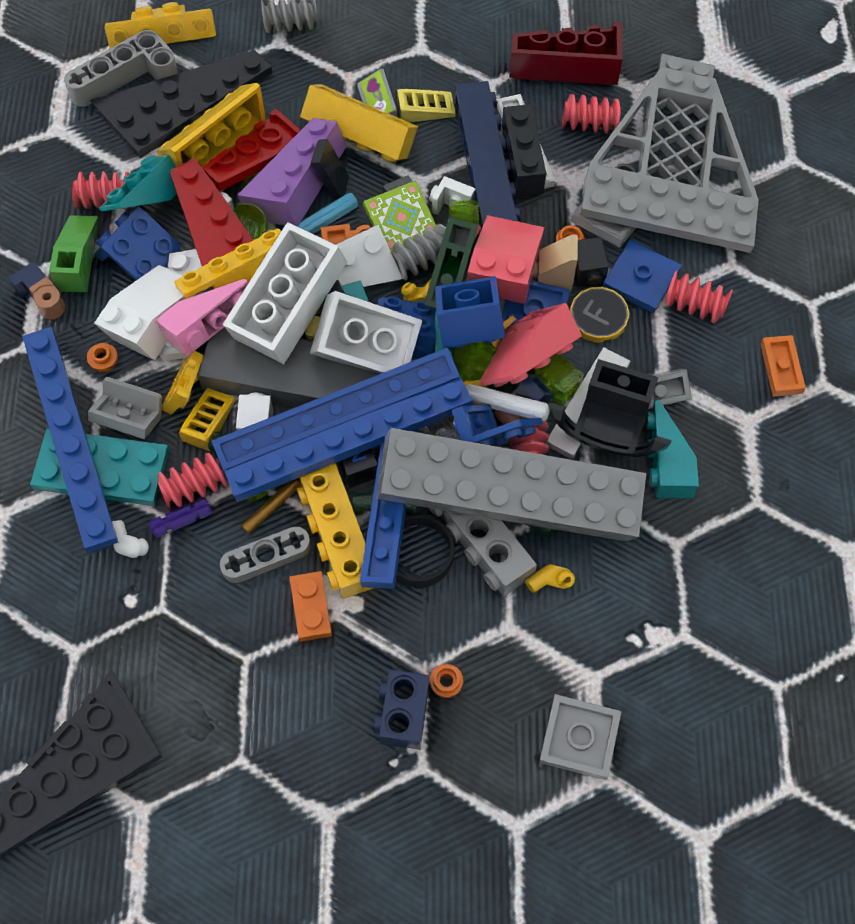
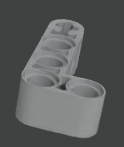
M144 30L69 71L64 77V82L72 103L79 107H85L91 104L90 100L106 96L147 72L155 80L178 74L174 53L156 32Z

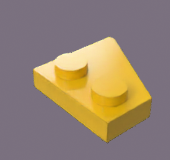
M194 351L185 357L163 402L162 411L172 415L179 407L183 409L191 396L192 386L198 380L197 375L204 355Z

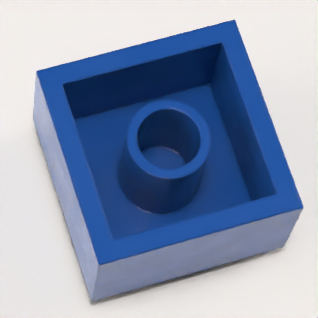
M496 276L435 286L437 318L443 348L450 346L460 348L469 343L481 341L490 343L499 338H505Z

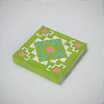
M416 180L363 201V207L372 226L379 225L391 252L395 243L403 245V241L406 238L413 240L415 234L420 233L423 235L426 229L434 230L436 225Z

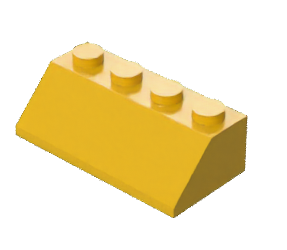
M258 83L242 85L232 93L227 94L221 102L208 109L191 125H187L173 139L165 142L157 150L158 156L169 155L176 167L196 158L201 167H203L225 148L231 149L234 147L236 140L240 136L250 134L254 130V125L260 120L266 121L261 86Z

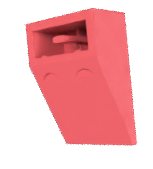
M563 303L532 311L511 324L505 334V338L502 339L480 380L481 386L494 384L495 387H499L509 381L511 384H516L528 377L527 371L534 368L536 370L551 362L550 357L555 353L560 355L571 350L574 347L572 342L582 337V334L567 304Z

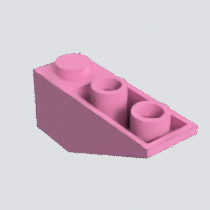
M242 279L176 303L155 319L166 341L186 357L224 328V321L247 287L248 281Z

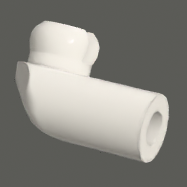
M113 521L119 543L113 544L115 551L131 558L146 555L149 549L148 542L143 538L137 539V537L127 535L124 521Z

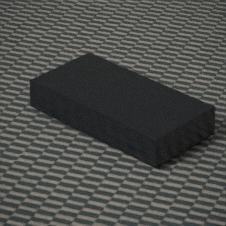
M320 139L316 144L310 163L332 198L339 199L344 194L349 175L328 139Z

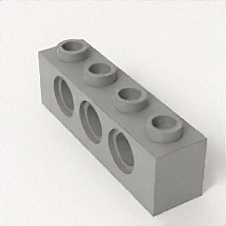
M429 508L435 517L440 516L447 524L446 527L450 531L455 542L459 540L465 547V555L471 564L480 566L485 573L484 579L493 591L498 589L502 596L505 597L525 583V579L535 573L537 564L502 520ZM479 529L484 531L487 535L481 538L474 537L471 534V532L473 530ZM501 554L506 560L498 563L494 562L490 556Z

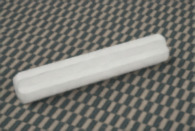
M473 384L466 385L473 404H489L492 409L530 419L542 418V421H546L550 413L547 403Z

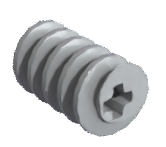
M261 0L263 24L267 33H271L272 25L275 26L277 32H281L283 24H285L288 32H291L294 23L299 31L303 30L305 22L309 30H313L315 22L318 23L316 0H310V3L307 0H300L298 4L296 0H289V4H286L285 0H279L278 5H275L273 0H268L267 6Z
M437 224L434 226V230L428 228L424 231L423 235L420 233L415 234L413 240L406 238L403 241V245L401 243L393 245L391 253L403 280L408 279V269L413 275L418 274L417 265H420L424 271L428 270V260L435 266L445 233V226Z

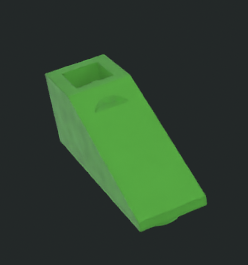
M70 215L53 247L49 274L58 291L87 292L99 223L98 216Z

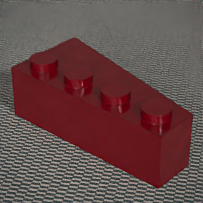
M622 22L612 23L611 28L602 29L600 25H590L588 30L573 31L571 27L562 28V31L555 34H550L548 30L512 34L509 78L618 85L623 60Z

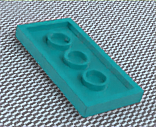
M46 429L30 485L33 490L68 494L50 430ZM86 434L105 499L155 507L160 491L158 473L162 472L164 474L170 451L168 445Z

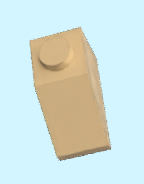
M569 235L540 249L532 279H537L539 283L569 289L572 292L578 258V235Z

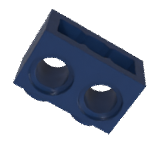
M389 670L388 680H381L379 700L385 701L383 713H376L374 733L379 734L381 745L421 750L430 675ZM406 686L412 689L413 694L408 699H400L395 695V691L399 687ZM402 719L409 726L404 732L396 733L390 729V724L394 720Z

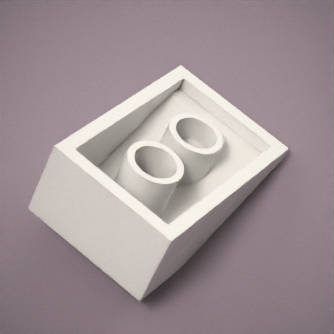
M158 265L112 297L94 324L112 340L152 360H156L167 341L155 319L179 301L187 299L176 288L174 283L175 280L183 275Z
M334 291L326 296L310 354L381 374L411 362L422 320Z

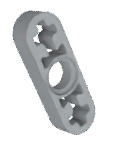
M291 527L225 553L220 560L221 572L227 581L240 583L301 559L310 551L309 535L301 527ZM294 537L301 541V547L298 549L291 545V539ZM281 542L285 555L281 556L277 543ZM268 547L273 549L275 555L272 560L261 562L257 559V553L262 548ZM246 555H251L254 567H250ZM232 561H237L238 564H241L239 572L234 573L230 569Z

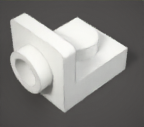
M444 176L439 186L435 185L430 193L429 201L432 202V213L438 215L443 205L446 204L454 210H461L470 214L475 206L476 188Z

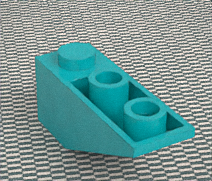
M151 155L142 160L140 163L141 167L124 178L125 183L120 188L111 191L107 195L108 200L100 207V210L108 211L171 200L177 192L170 174V170L176 168L170 156L156 157Z
M654 400L652 409L647 411L645 420L646 430H651L652 439L648 441L653 440L656 436L672 441L667 449L648 455V458H653V468H650L649 485L650 487H655V498H693L699 487L697 457L660 400Z

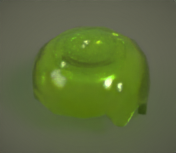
M253 203L236 204L233 211L253 240L261 237L263 233L268 231L269 222L260 207Z

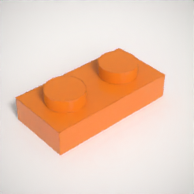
M793 335L763 338L761 348L772 396L803 394L806 387Z
M322 571L289 576L299 642L331 637L332 632Z

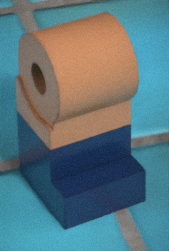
M34 261L9 277L17 294L21 298L29 294L44 318L56 319L64 313L65 304L58 289Z
M528 374L526 379L520 381V385L512 393V395L548 403L555 396L538 375ZM496 409L494 411V415L503 425L520 419H530Z

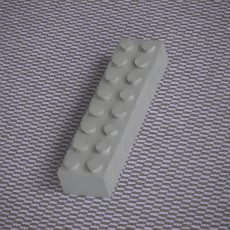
M390 428L385 436L376 499L627 542L639 537L646 473Z

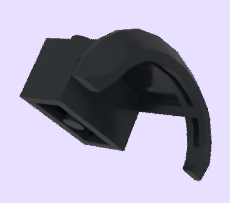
M597 360L577 424L567 416L564 406L551 402L548 404L552 418L567 435L601 451L622 456L642 457L667 449L672 441L656 436L651 441L637 443L658 377L604 360Z

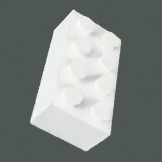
M287 222L224 321L223 326L235 340L285 364L347 264L339 246Z

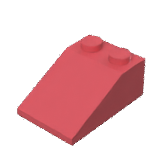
M487 215L474 247L467 272V281L496 276L499 299L525 304L545 227Z

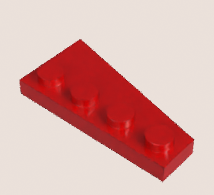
M275 108L270 112V118L265 122L260 120L254 125V130L250 134L240 136L236 140L234 147L231 149L225 148L202 168L220 192L260 172L301 130Z
M196 158L170 170L201 266L208 264L216 257H222L234 251L241 244L253 241L251 235Z

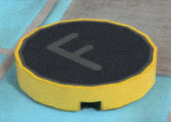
M591 287L581 291L573 299L570 307V312L582 334V338L594 343H603L604 340L611 339L612 341L617 339L625 331L629 319V309L624 298L614 290L604 287Z

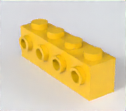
M322 84L309 86L300 115L301 118L310 121L312 118L337 121L344 141H348V139L357 142L356 146L369 152H372L373 149L381 153V158L394 163L397 160L408 158L418 126Z
M336 463L301 476V487L296 488L302 506L307 504L309 506L311 514L306 517L312 534L318 532L321 542L316 545L322 562L328 560L332 571L327 572V576L332 590L339 589L341 598L345 599L373 589L362 587L360 583L366 543Z

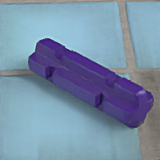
M201 498L194 501L192 506L187 504L166 513L164 518L159 516L150 520L149 525L153 535L161 537L168 534L167 530L169 529L175 531L195 522L197 517L202 519L211 515L212 510L207 499Z

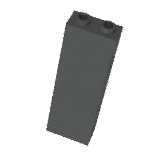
M224 327L208 340L197 376L202 390L210 388L238 397L239 395H248L255 392L270 396L272 403L298 407L379 375V373L310 354L313 341L304 339L298 341L285 364H282L235 340Z

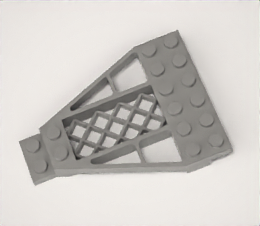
M661 54L657 74L590 162L584 180L580 216L751 253L755 243L759 199L717 81L713 78L715 65ZM648 99L643 137L622 133ZM667 107L672 115L666 117L661 112V109ZM694 113L699 121L693 123L687 115ZM716 117L731 157L718 155L713 152ZM679 121L685 128L678 131L672 123ZM705 126L703 134L699 129ZM664 128L670 136L663 139L657 131ZM691 134L697 142L691 145L684 137ZM676 142L682 150L676 153L669 145ZM613 145L640 151L637 173L600 165L599 163ZM702 148V155L700 156L697 150ZM661 150L667 158L660 161L654 152ZM687 155L695 163L689 167L682 160ZM672 163L680 171L674 175L666 168V166ZM711 166L735 171L744 196L711 189L709 187ZM698 170H700V171H699V179H698L697 176L694 174V172H696V171H698ZM658 172L663 178L654 177L651 174ZM686 178L690 184L681 183L679 180Z

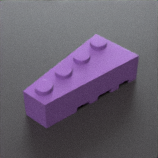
M312 118L238 194V198L250 220L286 225L288 222L297 227L299 226L324 185L310 163L318 140L328 139L338 158L341 157L347 147L337 121Z

